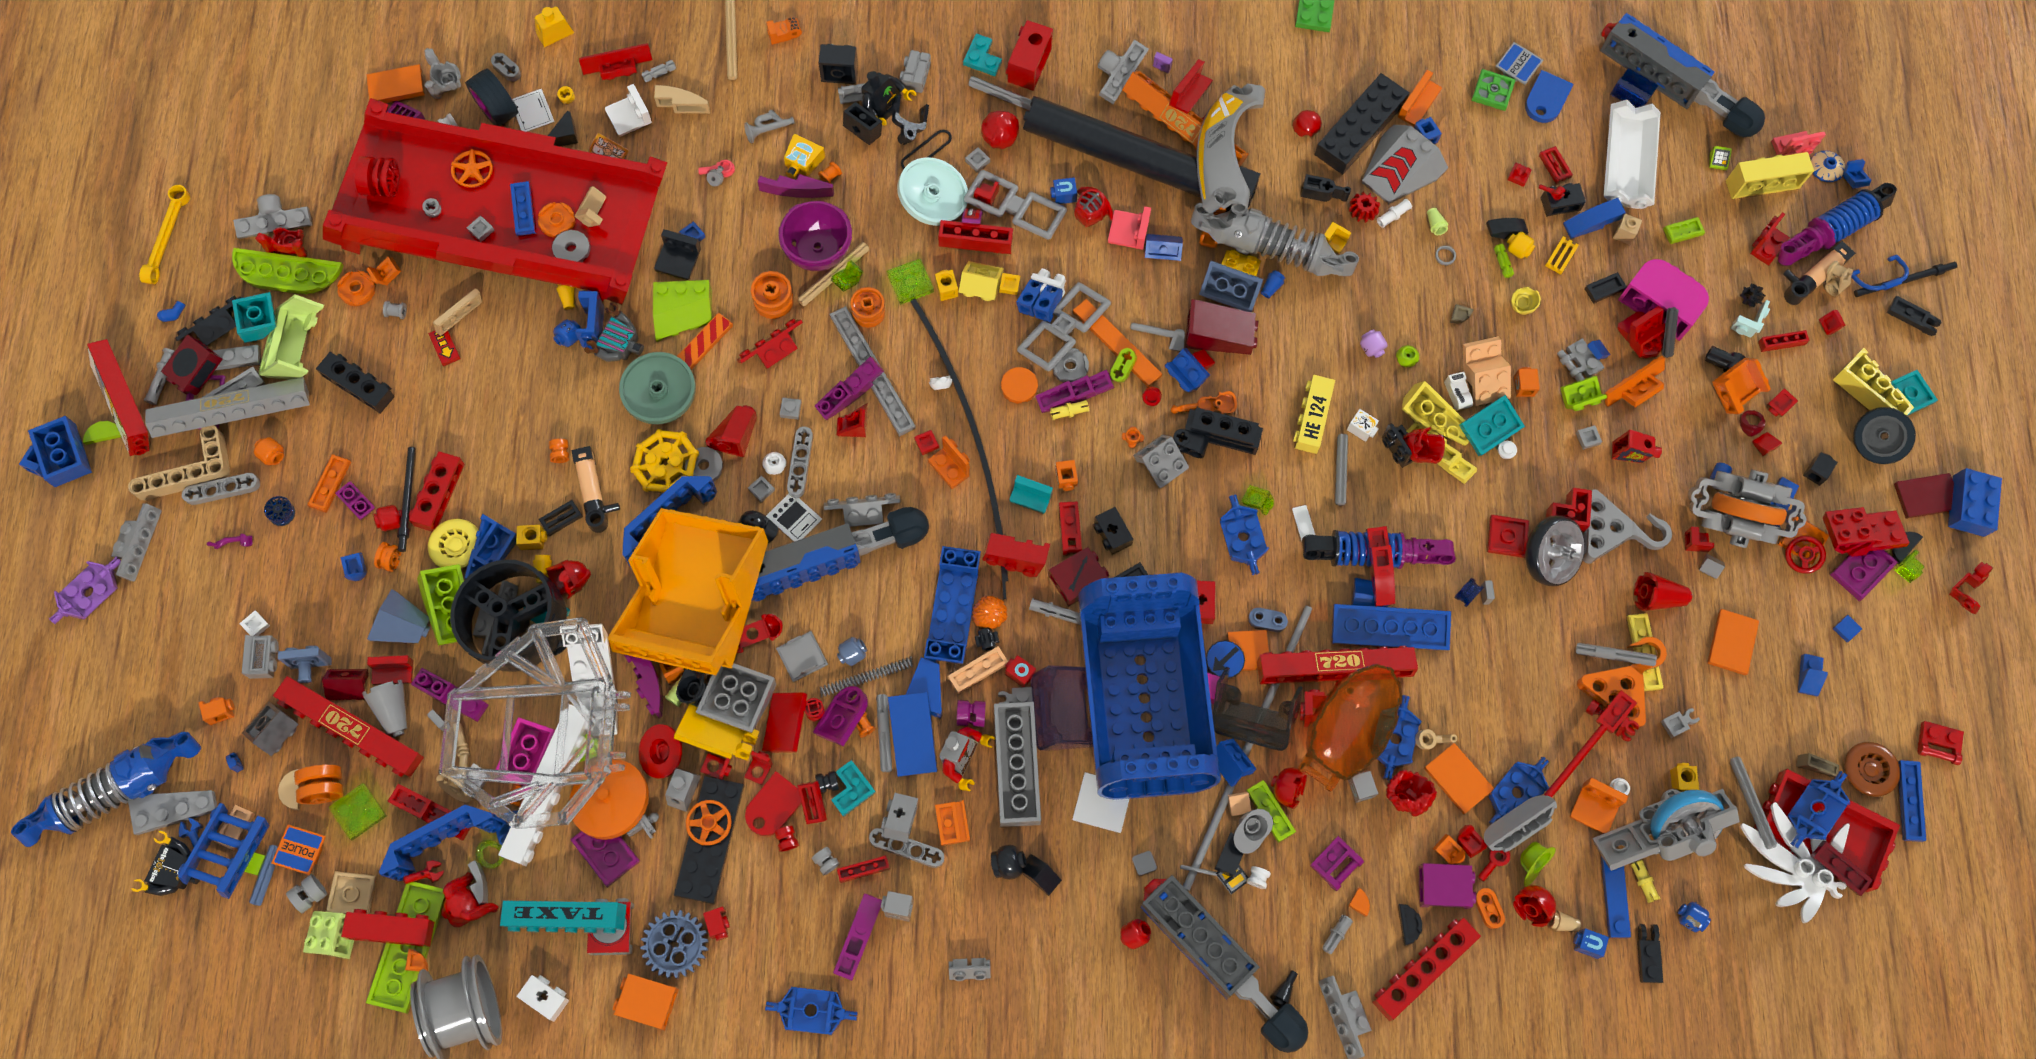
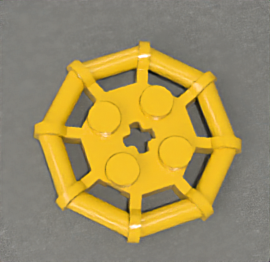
M657 429L653 435L640 444L637 443L635 446L636 452L630 472L635 475L645 492H665L677 480L671 481L680 474L682 476H693L699 451L692 445L687 437V433ZM664 438L676 439L674 444L665 442ZM659 440V444L657 446H655L651 450L647 449V447H649L654 442ZM682 444L688 453L683 454L679 448ZM644 452L645 454H647L645 456L646 462L644 465H640ZM669 458L666 466L664 464L661 465L663 459ZM689 459L687 469L685 471L683 470V463H685V461ZM643 471L650 473L651 477L649 480L645 478L642 473ZM664 480L666 485L655 484V482Z

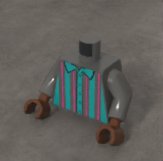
M611 302L610 305L614 307V311H611L609 308L605 310L606 313L614 314L615 316H611L597 343L593 340L586 342L592 349L585 347L584 351L588 354L594 352L595 356L606 362L620 361L621 359L627 360L631 352L641 355L644 345L638 343L639 338L635 326L622 311H618V305L615 302Z

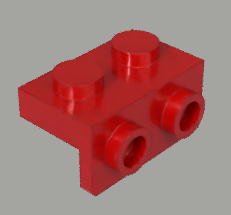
M1311 689L1304 693V702H1300V720H1304V727H1312L1313 708H1324L1325 692Z

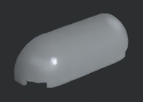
M1545 795L1535 796L1526 800L1492 823L1484 833V842L1492 851L1507 852L1512 850L1551 823L1553 820L1551 817L1555 808L1557 809L1556 801Z

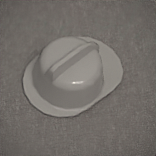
M1255 809L1245 813L1240 818L1233 838L1238 851L1249 854L1259 848L1273 827V819L1270 813L1264 809Z

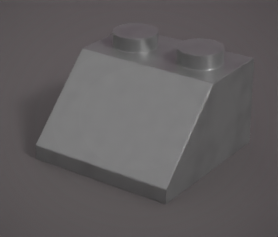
M268 702L242 734L254 745L272 756L282 748L283 742L295 733L296 727L299 724L271 702Z

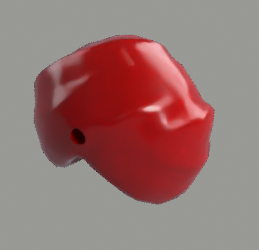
M1007 111L990 112L981 125L982 137L993 149H1005L1012 146L1019 133L1018 119Z

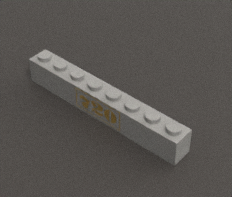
M304 377L146 409L145 424L152 438L308 406L310 405L309 391Z

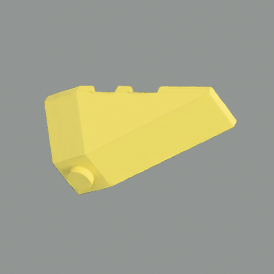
M1426 381L1414 384L1403 398L1402 409L1415 422L1427 428L1431 427V430L1466 446L1469 440L1459 426L1465 420Z

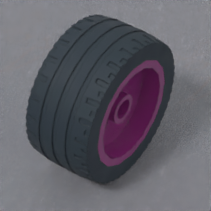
M488 68L465 82L473 99L493 125L501 126L518 114L512 98Z

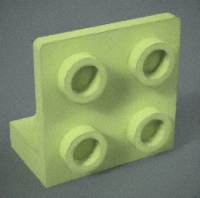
M314 911L310 919L303 952L350 959L354 940L341 937L346 914Z

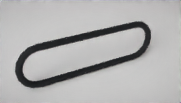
M947 130L937 131L901 160V167L904 169V161L941 132L947 133L949 140L928 157L934 156L951 142V133Z

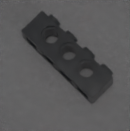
M329 352L316 367L320 375L381 414L395 397L390 391L392 388L384 382L381 384L377 382L376 377L369 372L367 374L361 372L362 369L355 363H347L348 360L341 354L335 355Z

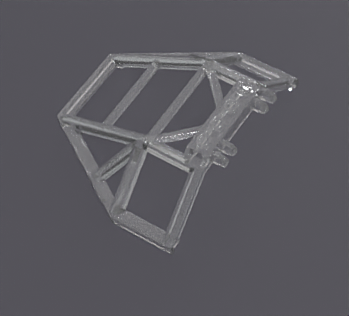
M582 617L532 624L528 628L527 633L522 637H516L495 655V659L489 664H483L475 671L476 674L458 689L454 688L447 696L439 774L444 778H448L467 795L475 798L497 817L505 820L512 828L525 829L568 825L611 771L625 770V765L612 764V759L626 758L625 752H613L616 711H627L630 709L629 704H617V698H630L631 692H617L589 623L587 619ZM576 633L596 679L565 682L546 637ZM534 642L545 671L518 653ZM507 662L541 683L496 687L479 686ZM591 692L590 711L577 697L576 693ZM561 695L554 774L508 771L515 698ZM507 698L499 770L455 766L462 701ZM570 700L587 721L588 733L587 740L563 767ZM586 754L584 771L571 772ZM471 780L523 784L526 786L493 797ZM583 784L560 812L533 814L555 787ZM531 796L517 814L505 806Z

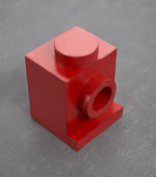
M723 906L703 913L709 936L712 939L716 938V941L728 938L727 928H730L727 916H723L726 913V909Z

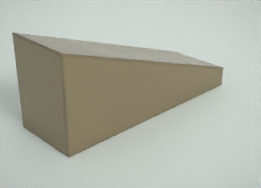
M1810 753L1798 755L1796 767L1832 777L1837 776L1839 771L1838 764Z

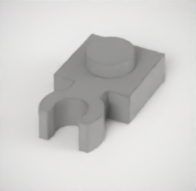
M1031 687L1012 688V694H1008L1005 691L998 692V697L1003 696L1006 698L1005 702H999V704L1033 702Z
M1693 708L1685 711L1683 716L1679 711L1660 721L1670 738L1689 730L1688 724L1693 725L1700 720L1699 717L1696 719L1690 718L1689 714L1694 711Z

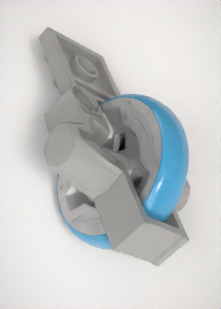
M1670 789L1662 794L1660 802L1641 809L1639 813L1640 820L1594 837L1593 842L1612 871L1653 854H1660L1667 861L1681 858L1693 852L1703 857L1710 855L1716 849L1715 839L1719 836L1722 829L1739 823L1740 820L1737 807L1732 804L1723 789L1713 793L1704 790L1680 792L1677 789ZM1619 845L1625 846V847L1622 848V849H1617V848H1616V847L1619 846Z

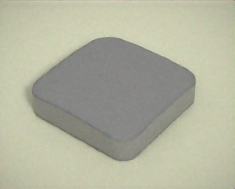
M1150 851L1138 854L1132 858L1139 876L1157 869Z

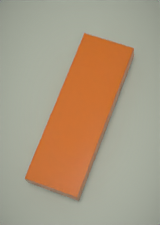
M331 455L307 504L310 508L327 513L336 495L335 493L338 491L351 464L350 460Z

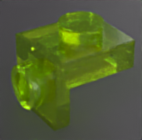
M850 260L847 262L845 269L832 275L831 281L844 292L859 283L863 271Z

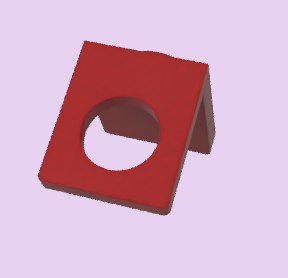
M751 751L750 755L753 760L744 777L763 785L773 763L768 754L761 751L758 753ZM755 767L763 769V775L759 778L752 776V770Z
M708 753L700 772L723 780L724 776H729L733 765H730L729 758L724 760ZM710 761H717L719 763V769L716 772L708 770L707 765Z

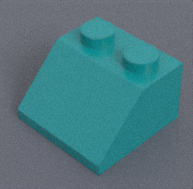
M270 292L232 300L237 334L244 343L264 339L277 327Z

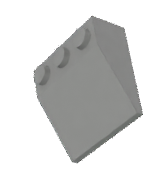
M734 663L732 669L721 666L717 675L711 676L696 713L752 733L770 702L776 687L775 678Z

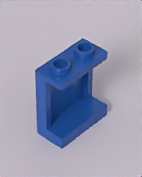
M579 291L578 299L585 314H588L587 328L576 329L575 333L583 348L588 347L592 349L586 342L593 340L597 343L602 334L605 307L598 291Z

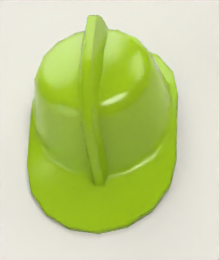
M1532 842L1523 851L1520 861L1522 867L1527 872L1524 886L1527 887L1533 883L1543 867L1554 856L1556 848L1550 847L1547 849L1538 842Z

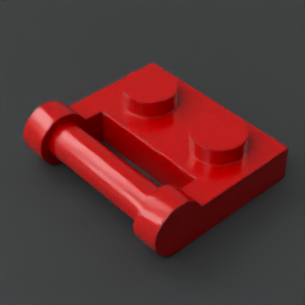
M1923 721L1920 727L1917 753L1921 756L1929 755L1951 761L1952 764L1959 766L1963 759L1961 752L1964 731ZM1928 744L1952 750V754L1929 748Z

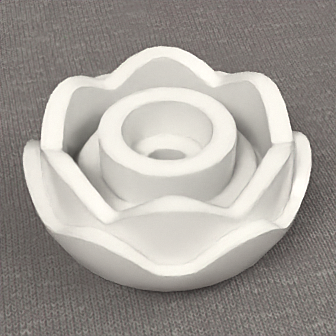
M950 376L930 378L929 385L934 390L946 389L951 386L952 379Z
M771 452L764 457L762 466L768 474H780L786 467V459L778 452Z

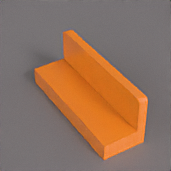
M1429 70L1425 72L1398 115V118L1414 127L1415 123L1423 118L1442 89L1441 86L1430 81L1433 72Z

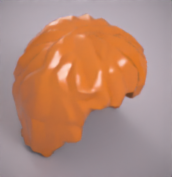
M982 597L973 607L972 621L980 628L996 629L1007 620V607L1004 601L997 597Z

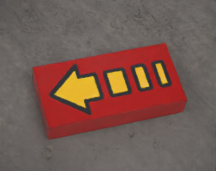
M436 331L428 333L443 367L461 359L449 331H446L441 336Z

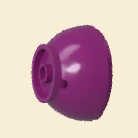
M810 201L797 204L789 209L779 227V242L787 258L796 266L809 271H822L832 268L843 260L852 242V228L848 216L842 209L827 202Z

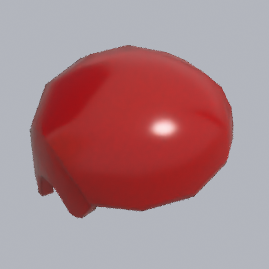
M1304 110L1295 117L1292 126L1300 137L1305 135L1312 137L1320 131L1322 122L1318 113Z

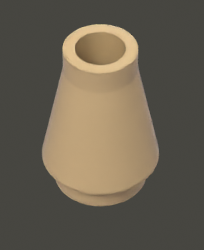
M1556 911L1548 923V927L1552 928L1553 931L1578 932L1581 922L1579 919Z

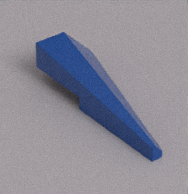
M482 514L480 528L476 533L477 539L470 555L465 579L479 567L490 562L505 559L516 544L517 534Z

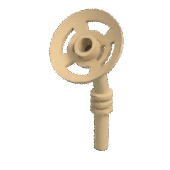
M457 723L454 725L457 740L456 752L457 757L460 758L458 776L454 778L450 775L439 774L436 780L439 786L453 798L462 802H470L472 796L465 786L468 756L470 753L468 744L465 743L463 726L461 723Z

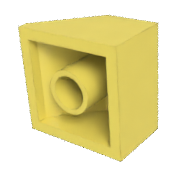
M968 261L962 271L959 293H963L967 297H981L985 301L995 300L1004 268Z

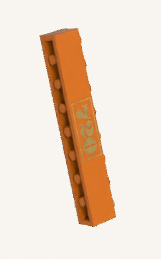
M1141 71L1132 72L1122 89L1126 96L1131 100H1136L1142 109L1149 110L1156 120L1163 121L1167 124L1166 127L1169 130L1176 131L1180 134L1182 140L1190 142L1194 145V149L1197 150L1198 137L1204 120L1192 110L1186 114L1169 106L1171 94ZM1234 143L1240 167L1249 154Z

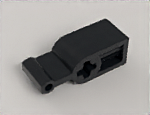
M1306 174L1300 197L1323 202L1336 198L1345 202L1349 198L1351 188L1336 186L1335 182L1328 178Z

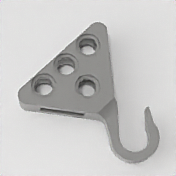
M1592 490L1591 506L1596 507L1598 512H1595L1591 507L1590 527L1583 533L1585 541L1583 561L1585 563L1591 564L1631 539L1637 540L1651 550L1662 549L1671 541L1672 530L1664 520L1658 519L1652 514L1646 516L1663 533L1662 541H1653L1598 490ZM1591 524L1596 525L1598 530L1593 529ZM1610 526L1614 527L1617 532L1612 531ZM1591 542H1594L1597 545V548L1593 547L1591 545Z

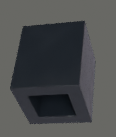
M1820 452L1813 458L1803 476L1820 486L1829 478L1838 462L1830 455Z

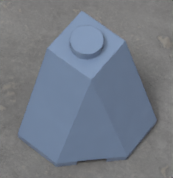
M391 589L377 613L367 639L370 641L419 643L422 636L426 638L431 628L428 626L429 617L398 592Z

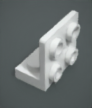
M634 84L627 86L629 91L627 98L605 107V111L619 137L652 123L649 112Z

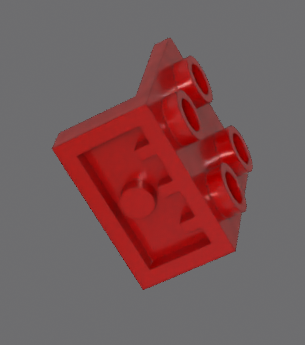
M1783 212L1779 217L1774 216L1761 232V235L1752 244L1754 249L1750 254L1768 266L1780 252L1781 245L1790 238L1776 229V226L1785 216Z

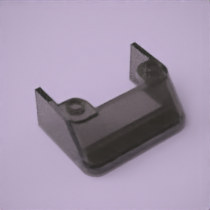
M1226 667L1216 686L1213 708L1214 732L1270 749L1285 750L1290 743L1299 714L1303 687H1298L1291 701L1282 702L1277 712L1241 702L1242 694L1240 690L1235 686L1228 685L1230 668Z

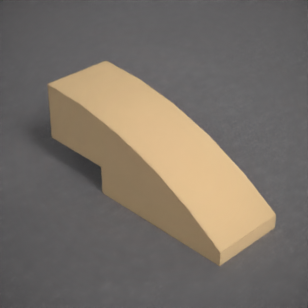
M655 85L654 98L657 107H673L674 113L710 114L708 101L699 95L676 87Z

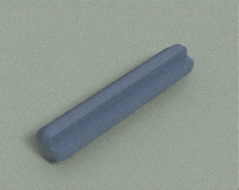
M270 845L249 900L250 904L260 906L263 902L276 866L271 864L278 848L276 845Z

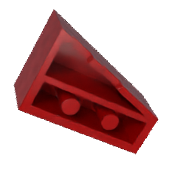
M991 533L987 539L982 560L992 566L999 565L1005 567L1008 571L1021 572L1027 577H1037L1046 564L1050 544L1044 543V546L1035 545L1033 540L1028 539L1024 543L1015 541V537Z

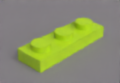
M1264 780L1246 790L1255 807L1266 810L1272 816L1273 827L1271 832L1278 843L1296 833V830Z

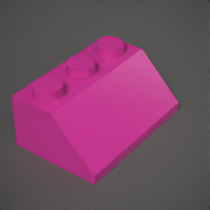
M518 717L494 774L505 781L529 787L555 730Z

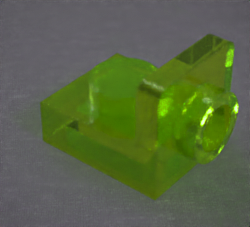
M1249 485L1241 500L1244 505L1260 509L1263 515H1267L1274 505V498L1270 491Z

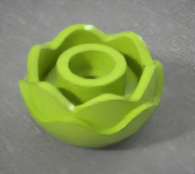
M1402 346L1396 353L1397 361L1403 367H1413L1419 361V352L1413 346Z

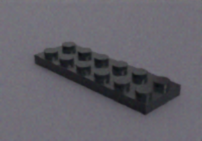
M704 776L698 803L704 800H715L722 803L730 812L732 820L731 829L728 836L721 842L709 846L700 845L689 836L674 896L715 904L744 784ZM706 804L712 815L722 810L716 804ZM701 806L696 808L693 820L701 819ZM726 814L717 822L724 830H726L728 824ZM691 826V833L697 839H700L702 828ZM710 831L706 842L714 841L721 837V835Z

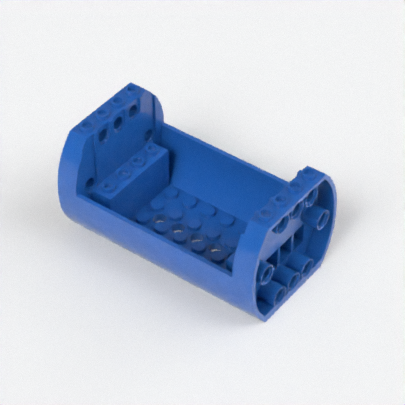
M1185 573L1103 578L1086 585L1079 592L1078 601L1098 795L1107 799L1119 800L1194 794L1216 786L1221 781L1219 759L1217 757L1197 580ZM1142 656L1146 662L1143 665H1138L1135 663V658ZM1144 675L1148 681L1145 684H1140L1137 682V677ZM1146 694L1149 696L1150 701L1148 703H1141L1139 696ZM1148 713L1151 715L1152 720L1145 723L1141 720V715ZM1146 732L1152 733L1154 740L1146 742L1143 739V734Z

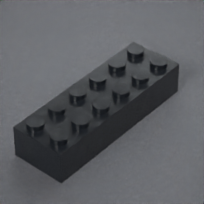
M1380 73L1318 143L1314 155L1343 175L1399 112L1410 92Z

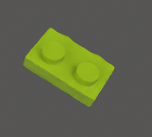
M1591 376L1560 387L1565 408L1573 409V411L1585 409L1584 406L1588 404L1591 406L1602 403L1601 400L1607 398L1606 394L1601 393L1597 376Z

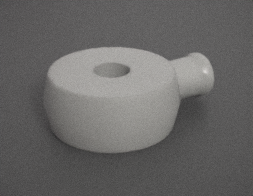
M718 166L717 169L708 172L707 181L711 186L715 187L722 184L724 180L722 174L724 168L722 166Z

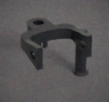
M897 95L891 100L892 106L878 118H884L887 121L892 116V122L901 128V133L897 137L898 142L906 145L916 138L917 133L926 129L929 105L926 104L919 110L920 124L912 123L899 115L901 95Z

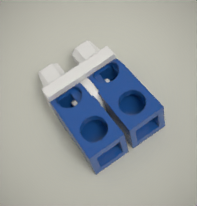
M1043 268L1038 274L1033 273L1016 301L1019 312L1051 322L1053 312L1065 294V276L1056 274L1054 279H1051L1050 272Z

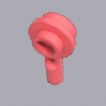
M722 160L710 167H699L698 171L699 175L708 174L710 170L722 166L724 168L722 171L723 177H730L735 172V166L729 160Z

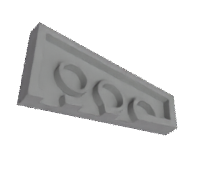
M212 790L149 794L144 798L138 797L132 801L128 800L133 833L135 835H141L180 823L181 821L189 820L188 818L193 819L210 814L213 809L217 808L215 792Z

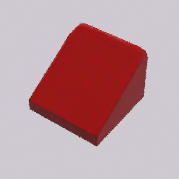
M1204 349L1192 354L1206 370L1215 364Z
M1768 432L1752 441L1762 456L1767 455L1782 445L1780 440Z

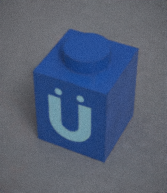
M1075 177L1053 180V187H1050V195L1056 203L1077 202Z
M1586 928L1575 934L1573 944H1575L1574 950L1596 959L1602 958L1605 955L1609 937Z

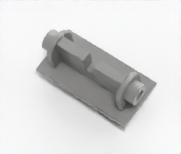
M865 83L837 88L840 104L862 101L861 88Z
M971 958L972 965L967 966V959H953V961H949V980L963 981L965 979L984 980L991 978L990 960H986V958Z

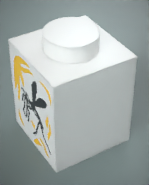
M1359 409L1350 422L1347 431L1366 442L1369 437L1373 438L1379 428L1376 426L1379 420Z

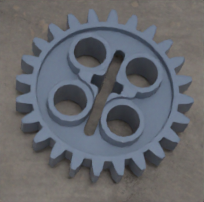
M671 910L670 916L663 912V919L660 920L656 916L655 920L657 923L654 925L649 922L651 930H644L648 936L647 938H641L646 943V945L640 947L641 950L646 951L642 958H649L646 965L650 966L653 964L651 971L655 972L659 969L658 975L661 977L665 972L668 979L671 978L672 973L676 979H679L680 973L687 977L688 969L694 973L693 966H701L698 961L699 958L706 959L702 951H708V948L703 946V944L709 942L708 939L703 938L707 931H700L704 925L702 923L696 925L697 917L690 920V913L683 917L682 910L678 912L677 916L673 910ZM671 925L674 926L675 932L673 935L666 936V928ZM681 927H683L684 930L678 937ZM687 934H693L694 937L690 944L684 943V937ZM677 940L679 946L678 948H673L670 944L671 942H676ZM665 945L666 950L664 954L657 955V947ZM672 951V953H671V955H670L669 961L666 962V958L669 956L670 952ZM678 953H683V962L676 964L675 956Z

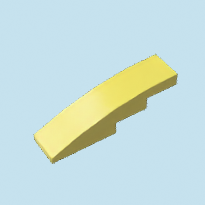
M1415 422L1407 432L1411 433L1415 429L1427 427ZM1433 430L1427 432L1428 434L1439 435ZM1444 438V455L1437 464L1465 484L1477 472V468L1464 460L1462 453L1449 446L1447 439Z

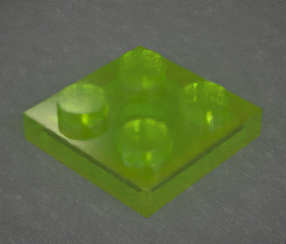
M921 259L886 271L900 305L914 298L917 299L934 292Z
M364 783L328 807L351 841L387 816Z

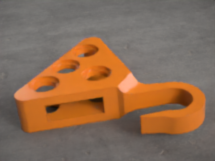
M1644 637L1627 647L1653 646L1658 653L1655 666L1631 664L1627 667L1586 674L1577 681L1578 688L1592 699L1600 702V705L1604 708L1610 703L1609 696L1615 697L1621 690L1637 702L1631 710L1633 715L1629 717V721L1637 722L1639 728L1646 723L1643 672L1660 666L1665 661L1667 655L1664 644L1655 637ZM1624 681L1628 685V689H1623L1620 682ZM1593 683L1599 685L1600 692L1593 689ZM1629 725V726H1628V727H1631V728H1633L1634 730H1636V728H1634V726H1632V725Z

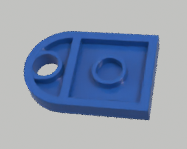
M1541 70L1525 102V110L1528 116L1540 123H1548L1555 120L1574 84ZM1536 110H1542L1544 115L1537 114Z

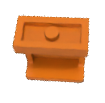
M1743 358L1712 382L1726 413L1729 414L1742 413L1744 411L1742 405L1758 393L1771 390L1761 364L1755 358Z
M628 973L627 978H623L620 990H622L620 998L615 1000L613 1006L614 1015L665 1031L679 990L675 987Z

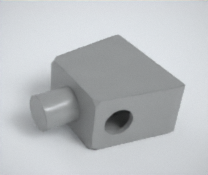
M676 768L665 794L667 805L687 812L701 776Z

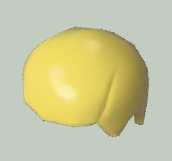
M1523 287L1517 289L1512 294L1510 302L1514 311L1527 315L1533 313L1539 307L1541 297L1537 290Z

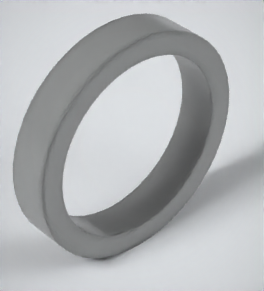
M1441 246L1437 249L1435 258L1441 265H1451L1456 259V252L1450 246ZM1442 249L1451 251L1453 260L1450 262L1440 260L1438 252Z

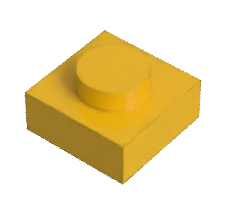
M1002 273L999 293L1018 295L1020 276Z

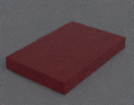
M1950 473L1894 483L1906 519L1949 512L1952 508L1954 482Z

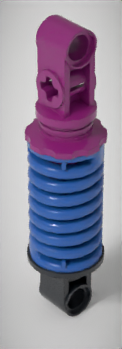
M1884 183L1872 191L1862 189L1855 196L1845 200L1824 214L1813 218L1808 223L1807 228L1781 245L1778 262L1785 266L1792 265L1813 251H1818L1821 248L1830 249L1835 243L1840 242L1871 222L1877 221L1882 217L1883 209L1892 205L1897 191L1896 186L1891 183Z
M1333 530L1331 536L1306 535L1302 538L1303 557L1307 560H1331V565L1334 567L1339 565L1348 566L1349 562L1352 566H1356L1357 563L1361 567L1364 564L1367 567L1371 566L1366 532L1354 533L1350 531L1347 533L1346 531ZM1403 532L1388 533L1394 568L1401 569L1405 562L1414 565L1416 563L1449 565L1456 560L1454 544L1451 540L1416 539L1413 537L1405 539Z

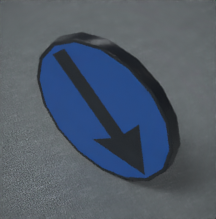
M1227 640L1218 641L1207 651V667L1216 676L1224 679L1233 678L1244 668V652L1234 642Z

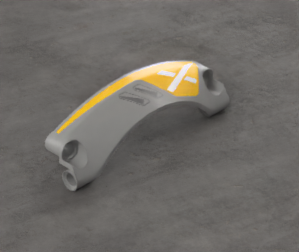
M1246 84L1243 88L1233 85L1213 103L1205 116L1197 144V173L1202 205L1208 213H1214L1221 207L1225 209L1231 204L1232 212L1237 215L1246 214L1248 211L1250 190L1237 161L1234 135L1238 119L1244 111L1263 107L1265 88L1263 86Z

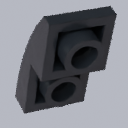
M1499 218L1486 222L1491 237L1506 239L1509 235H1517L1519 232L1529 233L1524 219Z

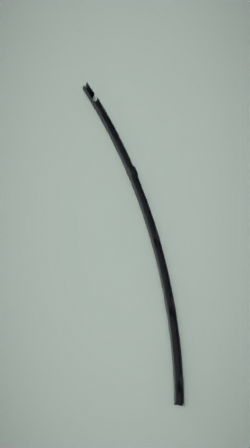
M914 298L910 303L937 348L966 414L985 475L996 534L1003 535L988 462L972 412L939 338L919 303ZM1001 566L1004 600L1006 599L1005 582L1008 581V572L1005 567Z

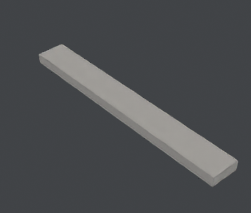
M846 306L829 314L859 367L870 356L877 361ZM883 372L872 382L874 385L871 389L900 437L915 429L916 426L886 374Z

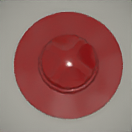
M658 724L650 727L644 733L639 745V761L643 770L649 776L657 779H663L672 775L675 769L678 768L682 757V743L674 739L676 731L668 725Z

